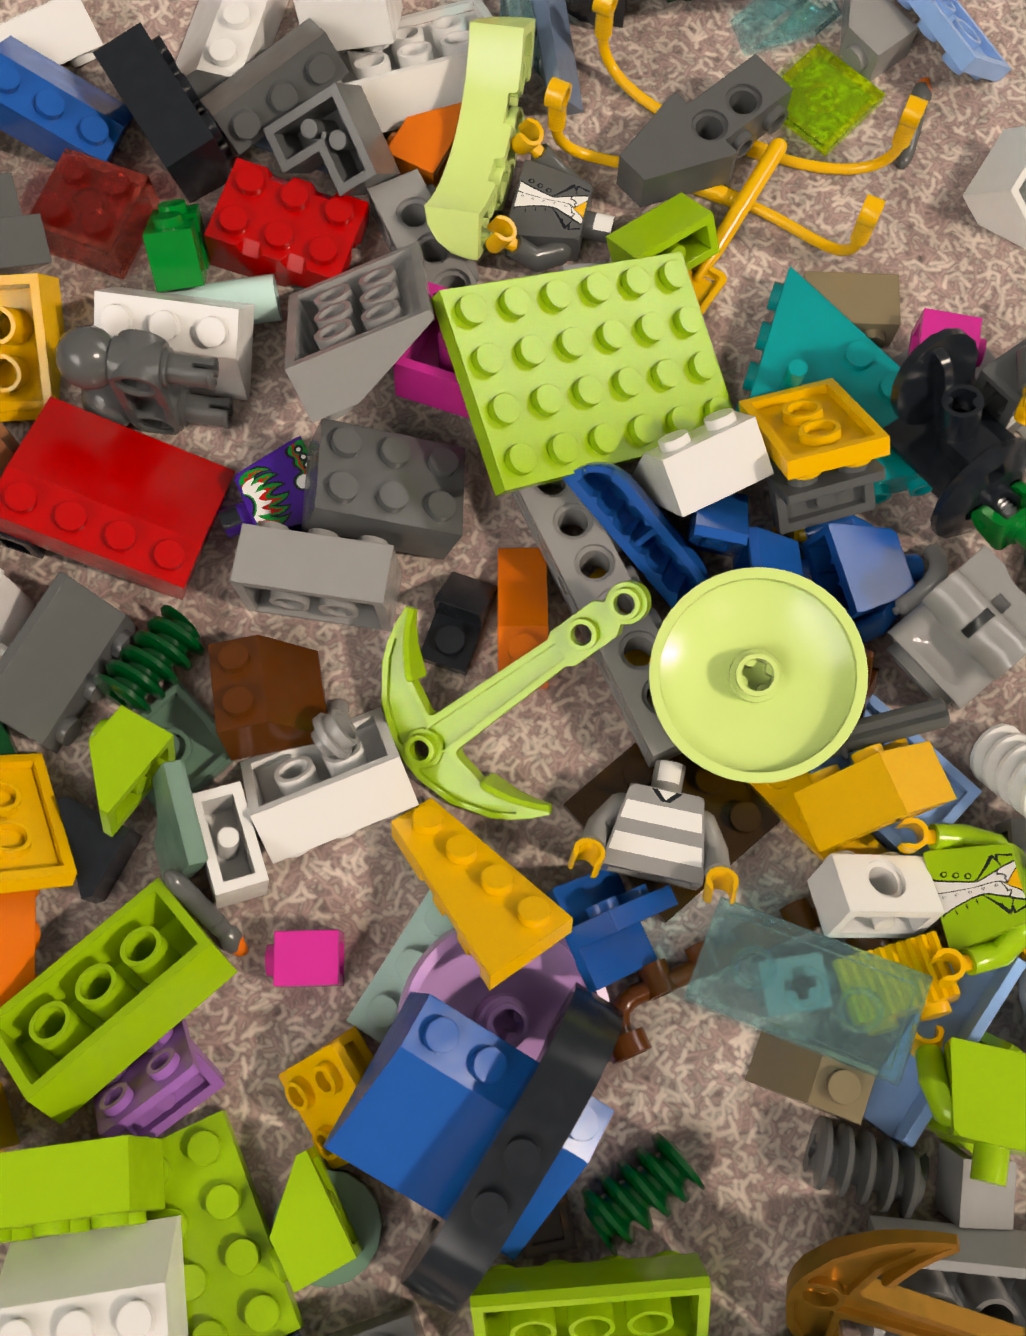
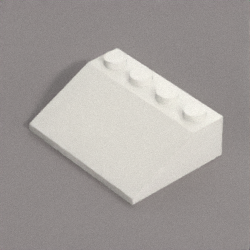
M462 0L401 16L394 44H390L387 48L376 52H368L364 48L347 50L344 54L340 55L350 73L337 83L360 85L382 133L400 129L405 119L409 116L462 102L468 57L470 21L493 16L482 0Z

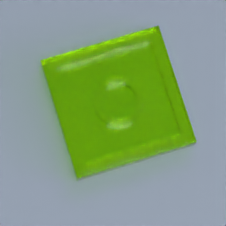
M817 43L781 77L793 88L787 108L788 117L783 124L826 157L883 102L885 93L820 43Z

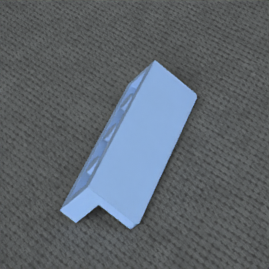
M1017 956L1010 965L973 976L965 972L963 977L957 982L961 995L957 1002L950 1004L952 1009L950 1014L924 1022L920 1021L918 1013L911 1015L876 1069L877 1074L863 1119L895 1143L913 1147L933 1115L918 1082L916 1060L908 1048L911 1025L917 1024V1033L926 1039L934 1038L936 1025L942 1026L945 1031L942 1046L943 1052L945 1043L951 1037L979 1043L1026 968V962ZM950 965V968H951L952 973H953V975H954V970H953L952 966Z

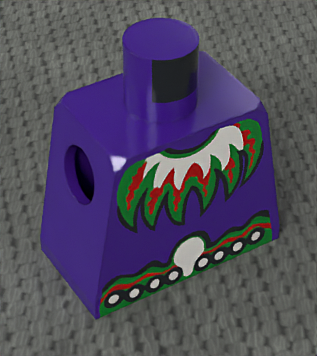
M301 436L292 439L236 474L234 480L243 501L217 512L229 539L240 534L242 523L259 525L261 521L278 522L287 526L289 530L301 532L308 455Z

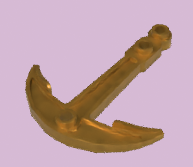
M882 1229L836 1237L803 1254L793 1265L787 1278L785 1301L786 1326L793 1336H844L841 1324L842 1319L902 1336H1026V1327H1021L898 1286L899 1283L918 1270L960 1252V1240L957 1234L930 1230Z

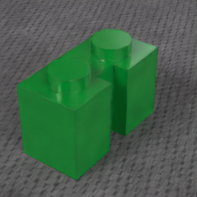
M173 199L159 203L157 205L158 209L152 211L142 234L157 292L204 286L207 277L206 269H209L210 260L204 238L205 228L199 203L186 205L184 199Z

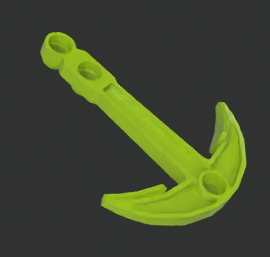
M627 580L614 585L608 591L605 600L597 599L590 602L550 631L545 642L439 712L433 709L419 681L420 678L426 676V669L418 643L417 608L405 606L386 644L382 660L381 704L389 730L405 764L418 780L448 803L482 816L504 820H520L550 815L552 813V803L537 799L520 791L496 773H491L485 777L464 754L463 747L564 668L578 665L621 635L624 625L634 624L642 620L651 608V596L648 589L640 582L634 580ZM623 593L630 595L634 599L635 606L631 613H624L618 608L617 600ZM579 624L586 625L590 629L592 636L589 643H581L577 640L575 629ZM418 740L423 741L428 746L429 754L427 757H423L417 752L416 743Z

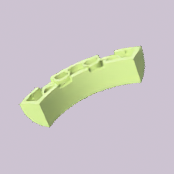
M486 17L470 21L466 76L457 129L440 182L431 198L424 205L427 225L435 239L450 253L466 259L478 261L485 251V240L493 234V232L488 231L487 225L494 211H501L504 208L518 156L511 148V139L520 132L518 125L525 120L522 107H518V101L523 94L525 82H528L531 78L536 19Z

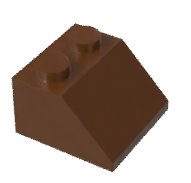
M262 635L208 644L216 733L231 761L315 744L311 737V732L315 730L312 719L320 712L328 714L317 650Z

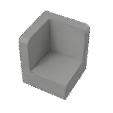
M939 1143L935 1208L959 1228L1013 1230L1017 1164L1010 1159L1006 1187L982 1183L970 1179L972 1156H969L950 1143Z

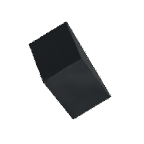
M68 796L57 799L65 833L77 870L76 879L81 899L95 904L106 901L143 835L122 825L114 836L111 837L103 832L99 812Z

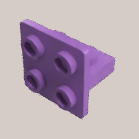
M185 1019L180 1021L93 1097L98 1134L102 1138L115 1137L117 1135L156 1138L226 1085L219 1069L191 1039Z

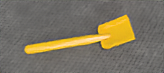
M778 137L770 142L717 228L716 233L720 252L692 268L695 272L688 271L702 315L727 281V276L722 271L714 268L713 265L728 247L787 150V143L783 138ZM705 276L708 277L709 279L715 281V283H712L711 281L705 279L704 277H705Z

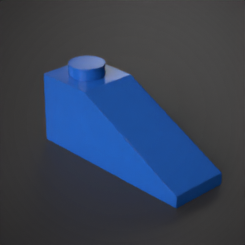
M735 492L691 513L685 539L688 544L695 550L732 557L747 545L749 536L748 495Z

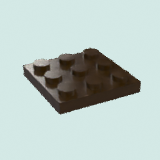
M634 743L566 801L563 807L584 830L588 818L612 794L627 793L630 783L651 786L654 767H648L637 743ZM683 753L668 760L686 766L681 793L704 798V810L715 816L727 845L730 865L780 822L775 814L745 782L715 775L691 761ZM623 875L633 888L646 883L649 892L668 885ZM705 876L703 885L697 890L670 885L678 905L657 914L664 923L704 889Z

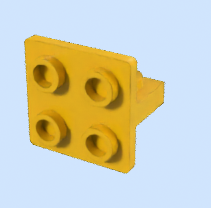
M356 1026L345 1031L308 1057L279 1074V1079L285 1088L288 1102L301 1115L312 1134L313 1144L317 1152L327 1160L332 1169L341 1167L349 1162L322 1146L373 1059L372 1053Z

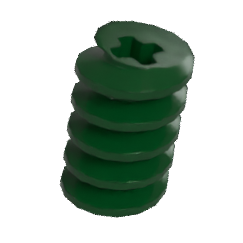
M163 605L160 608L161 616H153L147 622L149 631L140 630L133 636L135 646L125 645L119 651L122 661L112 659L105 665L109 677L97 674L93 678L97 687L118 706L123 705L131 711L136 709L147 715L150 714L152 709L145 699L147 694L163 700L166 695L159 685L161 679L172 685H177L179 679L172 668L176 665L189 671L193 666L186 653L190 651L200 657L206 653L205 648L199 641L200 635L194 625L182 613L170 605Z
M658 1132L652 1135L656 1152L654 1155L641 1146L634 1148L638 1164L637 1168H634L623 1159L616 1162L620 1176L618 1182L606 1173L599 1175L603 1192L600 1196L587 1186L581 1188L585 1205L583 1209L615 1257L618 1255L614 1240L615 1235H618L630 1245L636 1242L632 1222L635 1221L650 1231L654 1228L650 1214L652 1207L666 1217L672 1214L667 1197L670 1193L682 1202L687 1203L690 1199L685 1184L686 1181L690 1180L702 1190L705 1189L702 1181L674 1142Z

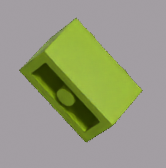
M682 192L605 236L612 263L682 252L687 270L689 271L720 252L713 212Z

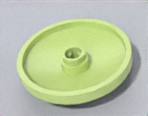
M750 567L727 571L703 581L685 594L670 610L653 644L649 664V687L652 704L663 730L674 745L691 761L715 775L730 780L747 783H772L788 780L815 769L835 754L846 742L854 730L865 704L868 689V665L861 636L852 618L845 608L824 588L805 577L789 571L766 567Z

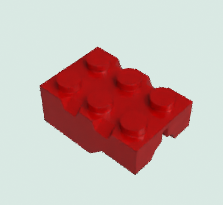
M237 158L204 233L210 264L248 277L273 273L277 285L283 287L295 284L304 288L310 287L349 270L352 248L356 249V246L361 244L369 224V202L351 196H339L338 192L334 196L318 192L311 182L296 177L286 181L274 177L267 167Z

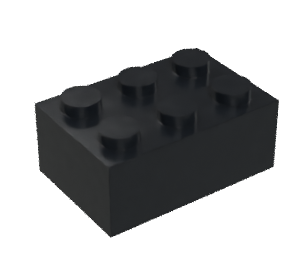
M140 22L93 52L94 56L189 203L191 204L225 185L232 170L228 161L235 156L224 140V136L215 121L199 101V97L192 85L176 65L172 54L160 35L151 39Z

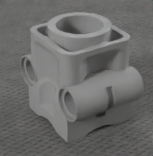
M985 545L960 568L937 585L918 606L887 632V638L892 644L885 650L931 700L941 698L946 706L951 704L955 710H960L1026 655V594L1012 581L1006 565Z

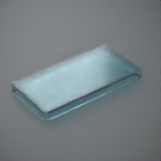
M720 897L683 1001L898 1086L904 1074L933 976L737 902L729 904V899Z

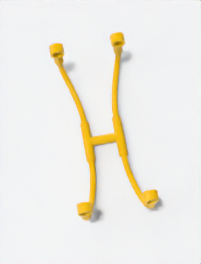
M593 0L592 11L596 13L594 33L598 39L600 56L607 71L630 97L655 114L662 104L641 91L625 76L616 64L609 47L614 11L618 0ZM552 77L545 92L544 106L548 107V128L551 130L556 144L563 151L576 158L618 168L619 156L583 148L566 138L563 130L566 126V110L572 92V84ZM910 94L892 138V147L878 158L857 163H830L784 154L779 164L798 170L830 175H855L881 169L892 163L904 149L908 148L926 109L928 100ZM756 140L745 155L760 160L768 144ZM719 185L692 194L730 208L740 192L724 185ZM867 194L850 236L851 242L848 244H838L827 240L757 202L753 204L749 212L774 223L822 251L837 256H850L869 242L886 200Z

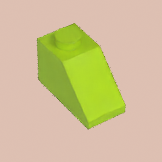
M123 705L117 709L110 719L104 718L95 726L88 742L103 832L111 837L114 836L152 790V778L161 764L176 760L174 735Z
M315 1146L296 1155L269 1237L273 1248L269 1250V1259L273 1270L282 1283L289 1281L294 1293L356 1259L364 1249Z

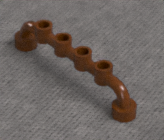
M807 897L802 898L779 910L783 918L782 921L764 927L761 918L750 920L732 929L736 939L733 942L717 948L713 938H709L684 950L688 958L686 962L669 968L665 958L649 963L636 971L640 981L621 991L612 1003L621 1009L624 1014L623 1025L610 1056L612 1064H618L652 1048L644 1028L641 1027L633 1030L631 1027L630 1017L634 1008L645 1002L665 996L694 981L707 978L743 960H748L765 953L787 941L821 928L815 906H811ZM848 938L845 940L852 956L867 950H874L878 947L893 944L891 938Z

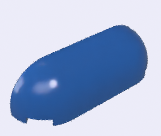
M591 462L585 464L587 466L582 465L575 469V474L562 478L671 608L691 589L709 579L708 571L698 554L638 482L624 469L605 462Z

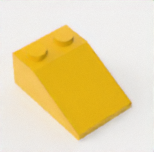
M40 273L0 275L1 422L36 420L50 396L59 399L61 374L56 366L55 348L64 334V319L58 277Z

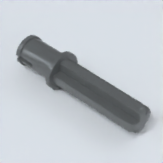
M936 698L860 718L846 742L830 758L842 756L843 760L849 759L848 753L877 743L884 744L945 728L950 723L947 706L943 699Z

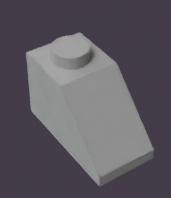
M844 0L840 55L843 58L844 65L851 73H859L868 83L908 55L918 27L890 0Z

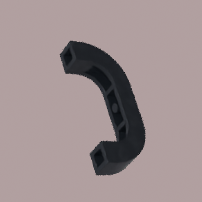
M577 982L574 984L548 1028L545 1043L528 1077L441 1221L435 1218L432 1220L409 1258L400 1281L402 1285L449 1315L455 1314L468 1300L502 1249L593 1094L614 1050L623 1025L624 1014L621 1009L597 994L589 992Z

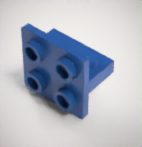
M600 870L596 878H591L590 873L556 886L546 892L550 899L573 917L572 932L565 937V940L589 992L592 993L642 969L643 966L657 961L641 921L678 905L670 885L649 892L645 883L626 891L619 874Z

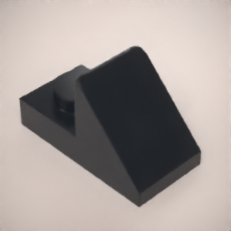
M456 572L450 574L433 601L435 615L421 649L423 662L464 676L467 675L498 586Z

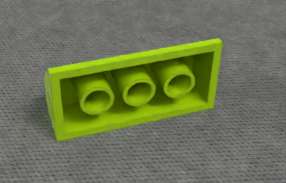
M662 1251L651 1257L627 1259L619 1255L616 1257L610 1255L598 1261L579 1263L552 1260L542 1266L519 1268L505 1264L495 1265L488 1269L470 1296L474 1336H708L711 1284L709 1275L698 1253L681 1254L677 1251Z

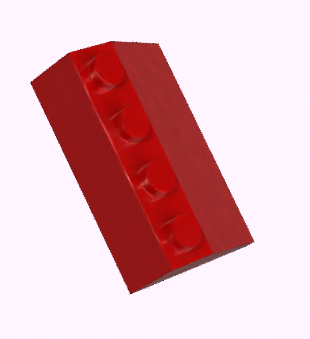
M50 396L9 461L0 479V532L28 541L31 544L164 595L183 600L235 471Z

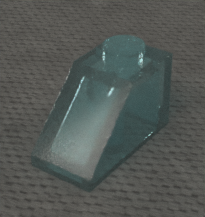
M753 0L730 22L744 56H749L811 40L842 13L836 0Z

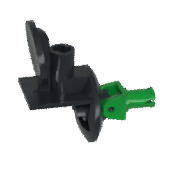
M960 328L943 329L930 335L918 345L900 367L892 385L890 399L893 411L899 418L882 429L890 436V448L932 487L931 492L938 498L930 519L932 531L936 535L946 539L965 534L976 528L995 550H1002L1010 544H1018L1026 551V483H1024L1026 477V441L1020 437H1015L983 408V394L979 389L968 385L975 372L978 358L976 341Z

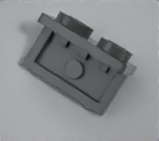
M769 456L774 474L765 478L769 486L774 527L782 535L876 509L874 482L886 479L885 467L876 459H872L868 464L861 467L844 466L821 472L819 476L813 479H793L788 481Z

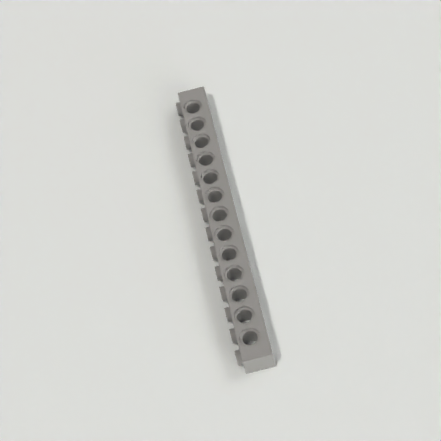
M418 169L367 188L372 215L390 252L419 241L428 282L447 288L477 284L479 274L474 261L450 253L435 239L427 225L424 205L431 198L436 188L433 184L426 186ZM563 479L511 492L572 615L594 600H605L608 591L620 582L634 580L641 583L637 572L631 565L625 568L618 554L621 551V547ZM547 485H556L562 488L563 491L555 495L543 493L541 489ZM567 525H577L584 532L578 536H568L561 529ZM588 566H598L605 570L606 574L601 578L592 579L585 576L581 571ZM623 593L617 600L618 608L623 609L626 613L633 611L635 603L630 595ZM654 608L650 609L642 620L634 624L624 625L621 635L592 654L649 768L654 767L656 760H669L682 754L663 730L655 709L647 701V698L651 696L649 687L650 663L644 666H635L629 663L624 656L629 651L641 650L651 658L653 644L662 625V620ZM579 624L578 627L586 643H589L592 636L590 629L586 625Z

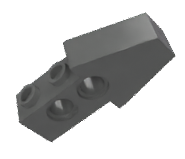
M754 54L689 104L675 92L619 155L616 184L639 207H644L669 200L681 192L687 195L730 182L736 159L743 157L751 149L754 142L766 132L772 134L783 125L788 117L787 108L793 88L758 55Z

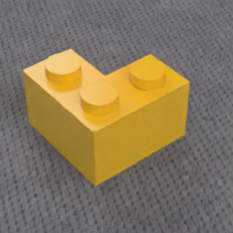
M906 738L893 741L884 746L881 743H877L859 750L851 755L853 765L840 770L839 765L835 764L816 771L808 776L812 783L811 785L793 793L819 852L845 845L888 825L901 822L906 818H914L957 799L930 741L909 745Z

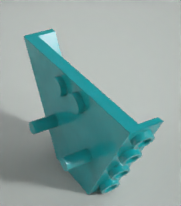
M790 266L784 284L774 282L766 308L775 311L772 323L762 322L754 349L761 350L763 353L760 363L750 361L742 389L751 391L749 398L833 378L881 428L889 425L899 418L893 411L890 399L892 385L900 366ZM738 402L737 407H736V410H735V411H737V412H740V411H739V402ZM891 448L890 455L876 458L885 467L886 479L874 482L876 505L890 499L892 493L908 490L910 496H921L932 491V487Z

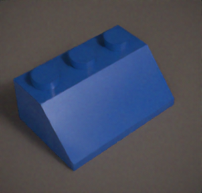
M10 35L0 42V130L86 180L99 184L134 118L124 103Z

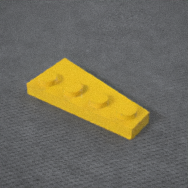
M432 798L391 821V835L419 880L425 881L433 893V902L441 915H447L457 931V940L467 956L472 955L480 967V977L489 991L572 932V916Z

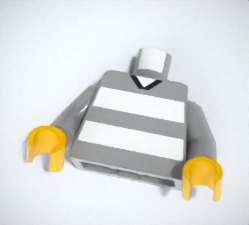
M668 760L655 761L651 786L630 783L627 793L612 794L588 818L581 838L574 844L567 867L572 870L577 860L589 862L593 867L591 878H596L599 871L603 870L691 890L700 888L703 885L705 876L706 880L702 898L706 903H711L713 890L720 889L729 895V904H734L739 885L738 875L731 870L728 848L715 816L704 810V798L681 793L686 766Z

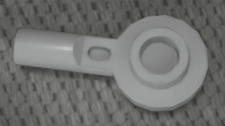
M342 699L332 701L328 714L320 712L312 719L315 730L311 732V737L318 749L327 757L335 755L340 759H345L352 753L351 747L359 742L356 728L348 715L349 705Z

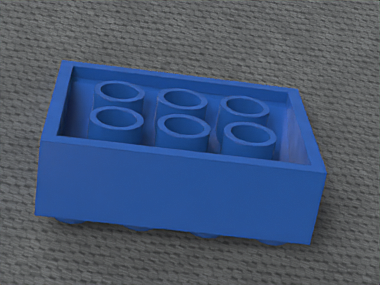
M410 992L322 1147L443 1218L523 1086L536 1060L429 993ZM593 1096L590 1097L575 1127L500 1250V1253L513 1261L588 1165L615 1110Z

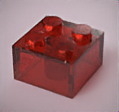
M65 148L30 214L40 213L51 255L124 280L144 241L142 234L153 210L158 209L157 205L160 201L149 176Z

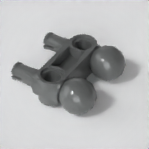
M94 325L73 327L61 336L55 348L56 366L61 376L70 384L82 389V406L88 412L123 426L132 423L142 431L167 435L178 434L189 423L219 426L225 429H230L232 420L228 416L233 417L234 405L232 398L194 395L187 388V386L216 390L217 380L213 379V377L218 378L219 361L217 357L209 358L174 353V350L165 339L148 331L127 329L112 337L104 329Z

